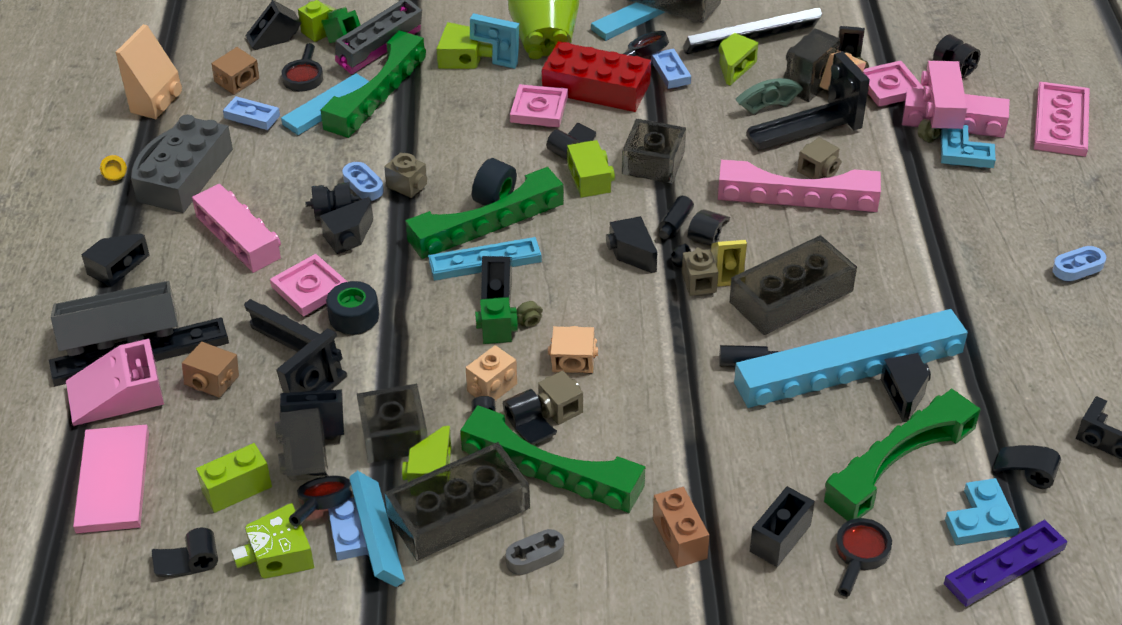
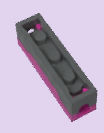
M400 0L336 40L335 62L352 75L387 52V42L399 30L413 35L419 32L421 29L422 9L410 0Z

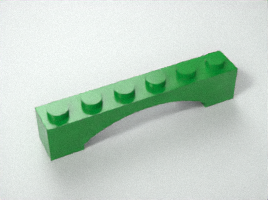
M399 30L387 42L388 60L382 70L359 89L341 97L333 96L320 110L323 130L349 138L358 130L364 121L400 86L403 80L424 61L426 57L424 38Z
M549 167L542 168L525 175V182L519 188L487 206L453 214H432L428 211L405 220L407 241L421 259L427 258L428 255L440 253L564 205V184Z
M952 388L942 396L937 395L929 406L922 411L917 410L909 421L902 426H896L889 436L881 442L876 441L873 443L869 450L861 457L853 458L840 473H833L825 483L824 503L847 521L863 517L874 508L877 493L875 485L892 464L906 454L930 444L944 441H952L957 444L976 429L980 408Z
M477 405L460 430L462 451L494 462L498 466L521 472L527 477H534L545 481L554 487L577 493L583 498H590L606 504L612 509H619L630 513L645 487L646 466L618 456L612 461H583L549 453L528 443L515 434L505 424V415Z

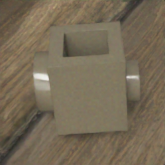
M818 137L810 144H806L799 152L797 172L810 179L833 177L842 163L838 158L840 148Z
M399 153L384 166L386 187L412 198L427 185L426 164L416 160L412 154Z
M696 248L692 252L683 253L682 275L689 296L717 292L718 269L711 249L703 250Z
M564 371L548 376L538 382L537 396L542 406V415L545 418L549 419L551 417L560 425L583 413V391L575 379H571Z

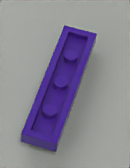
M1044 519L946 575L943 584L967 607L1065 550L1068 541Z

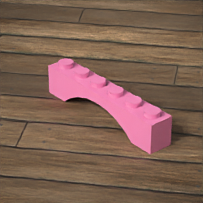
M721 159L718 200L878 212L881 194V171L854 169L830 178L796 179L769 173L748 161Z

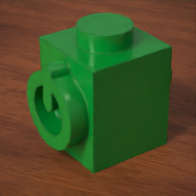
M346 7L328 12V18L321 20L329 43L336 42V40L361 25L356 10L347 11Z
M509 297L480 299L481 311L475 312L476 329H482L483 344L512 342V332H518L517 309L516 307H510Z

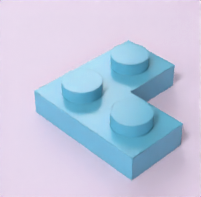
M473 13L470 17V39L493 44L492 64L515 69L518 65L519 23Z
M964 125L963 129L941 128V163L975 166L978 168H994L996 161L995 144L970 142L968 125Z
M996 478L967 482L964 492L972 508L946 513L945 522L955 545L1016 536L1020 528Z

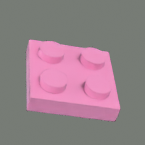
M902 61L866 68L863 71L870 79L868 94L878 107L905 101L907 87L924 89Z
M519 84L510 112V123L560 127L568 98V89Z
M317 254L310 256L270 279L271 287L302 316L326 304L328 293L335 286L348 282Z

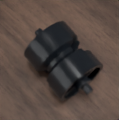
M948 34L936 45L933 61H959L961 77L965 78L977 68L981 52L972 45L964 43L961 39Z
M349 182L337 183L333 191H330L327 186L318 185L311 187L312 198H310V201L305 202V205L314 209L315 221H318L323 214L359 201V196L351 194Z

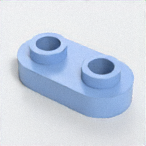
M351 162L344 166L342 170L344 182H349L350 188L361 199L369 197L373 201L382 196L383 182L381 178L365 163Z
M1085 246L1057 256L1052 270L1059 279L1074 281L1100 272L1104 268L1106 254L1097 247Z

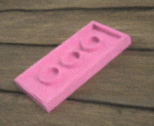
M1039 82L1037 88L1034 150L1086 157L1088 152L1090 88Z
M147 424L85 430L73 525L76 534L141 528L149 439Z

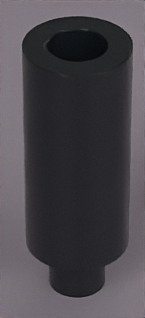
M683 195L677 197L660 222L659 236L662 239L675 236L693 210L694 203L689 197Z
M720 345L719 366L736 367L737 362L777 353L778 351H768L767 346Z

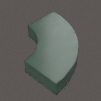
M770 79L748 88L735 100L739 105L755 114L760 109L769 105L780 104L786 107L803 88L799 83L790 79Z

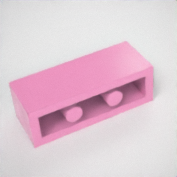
M928 61L926 71H922L921 85L925 86L923 99L927 101L926 117H930L931 127L963 129L967 104L959 61Z

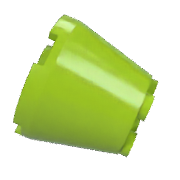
M508 0L509 14L513 22L519 23V37L531 59L537 60L542 56H550L558 41L572 43L579 0Z

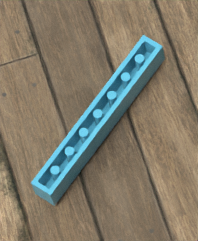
M952 309L737 362L734 384L747 408L766 405L781 399L793 398L808 392L820 391L839 384H847L851 381L877 376L882 373L884 359L918 353L923 363H928L932 360L955 356L963 353L968 332Z

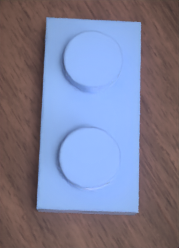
M675 49L651 54V62L668 89L691 84V75Z
M235 96L224 108L223 115L225 119L268 130L280 117V111L278 107Z
M350 498L341 505L329 508L337 561L368 555L355 499Z

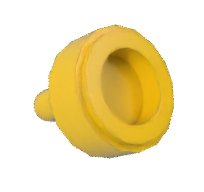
M107 156L100 164L101 174L109 181H118L126 174V163L119 156Z

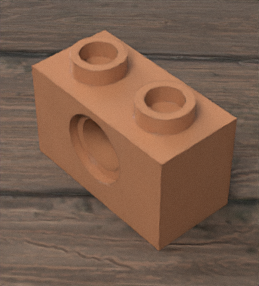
M684 486L654 495L653 521L677 568L707 559L709 533Z

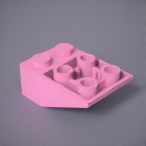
M149 339L119 345L66 380L73 426L164 405L156 362Z

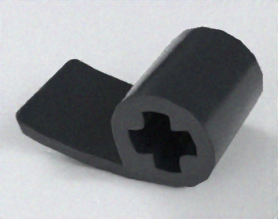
M576 123L568 134L556 129L549 135L546 147L551 152L567 160V145L593 141L596 137V131L581 123Z
M706 209L700 210L690 222L687 237L707 245L716 243L721 234L722 223L730 220V217Z
M528 389L503 401V409L507 419L519 435L528 443L534 445L557 434V430L543 418L540 400L532 389Z
M1018 445L1004 447L1000 449L993 472L1025 470V478L1030 485L1039 489H1047L1054 483L1061 463V456L1054 449L1043 446Z
M195 528L190 530L185 536L186 547L152 549L155 575L157 577L184 576L214 568L218 563L214 532L208 528Z

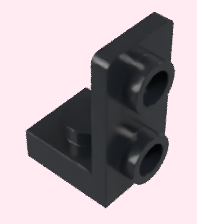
M1096 396L1081 420L1076 439L1122 460V431L1105 424L1108 414H1105L1104 410L1108 401Z

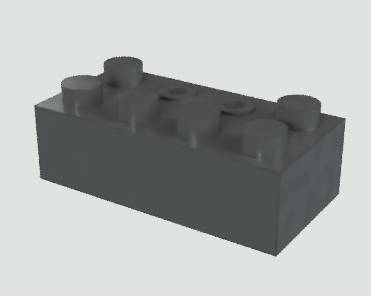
M187 114L181 116L173 128L148 143L137 156L132 168L131 180L137 202L184 213L193 202L192 197L201 192L233 150L229 126L219 124L215 120L197 119Z
M170 280L53 304L50 317L58 350H66L69 356L84 353V346L96 344L97 349H107L115 346L114 340L126 337L127 343L144 340V333L155 331L156 337L169 336L174 333L173 327H178L177 311Z

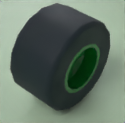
M487 159L481 165L474 178L471 193L473 201L487 206L511 194L516 184V169L497 159Z
M361 281L344 282L335 286L328 293L326 299L330 325L336 331L343 334H360L372 329L378 322L380 315L376 291L369 284Z

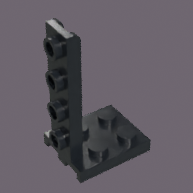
M843 51L835 53L833 65L831 66L830 86L828 87V104L751 126L747 129L746 136L758 150H762L844 124H848L853 131L861 129L863 127L870 79Z
M252 299L245 302V310L250 313V326L252 329L297 352L276 369L283 393L331 390L347 377V372L342 370L340 363L343 359L341 350L336 348L334 339L337 337L335 331L327 328L319 334L308 326L291 320L285 314H279L265 304H260Z

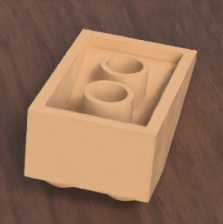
M143 24L116 51V56L130 113L157 119L173 100L180 95L182 85L177 69L148 25Z

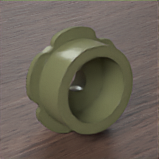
M923 119L918 126L919 138L931 143L940 136L941 128H932L930 119Z
M534 301L522 303L517 308V322L527 327L537 325L542 318V307L538 306Z

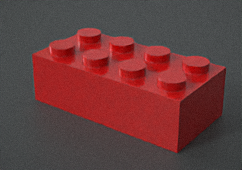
M558 41L542 68V86L568 89L569 99L636 112L650 85L651 60L639 56L619 54L614 51L609 52L593 47H584Z

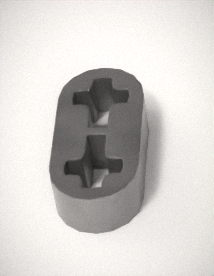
M547 529L514 542L506 550L508 570L516 575H524L558 561L564 555L563 535L556 530ZM549 543L551 546H555V548L551 549L548 545L544 546V544ZM520 555L521 558H526V560L521 561V559L515 557Z

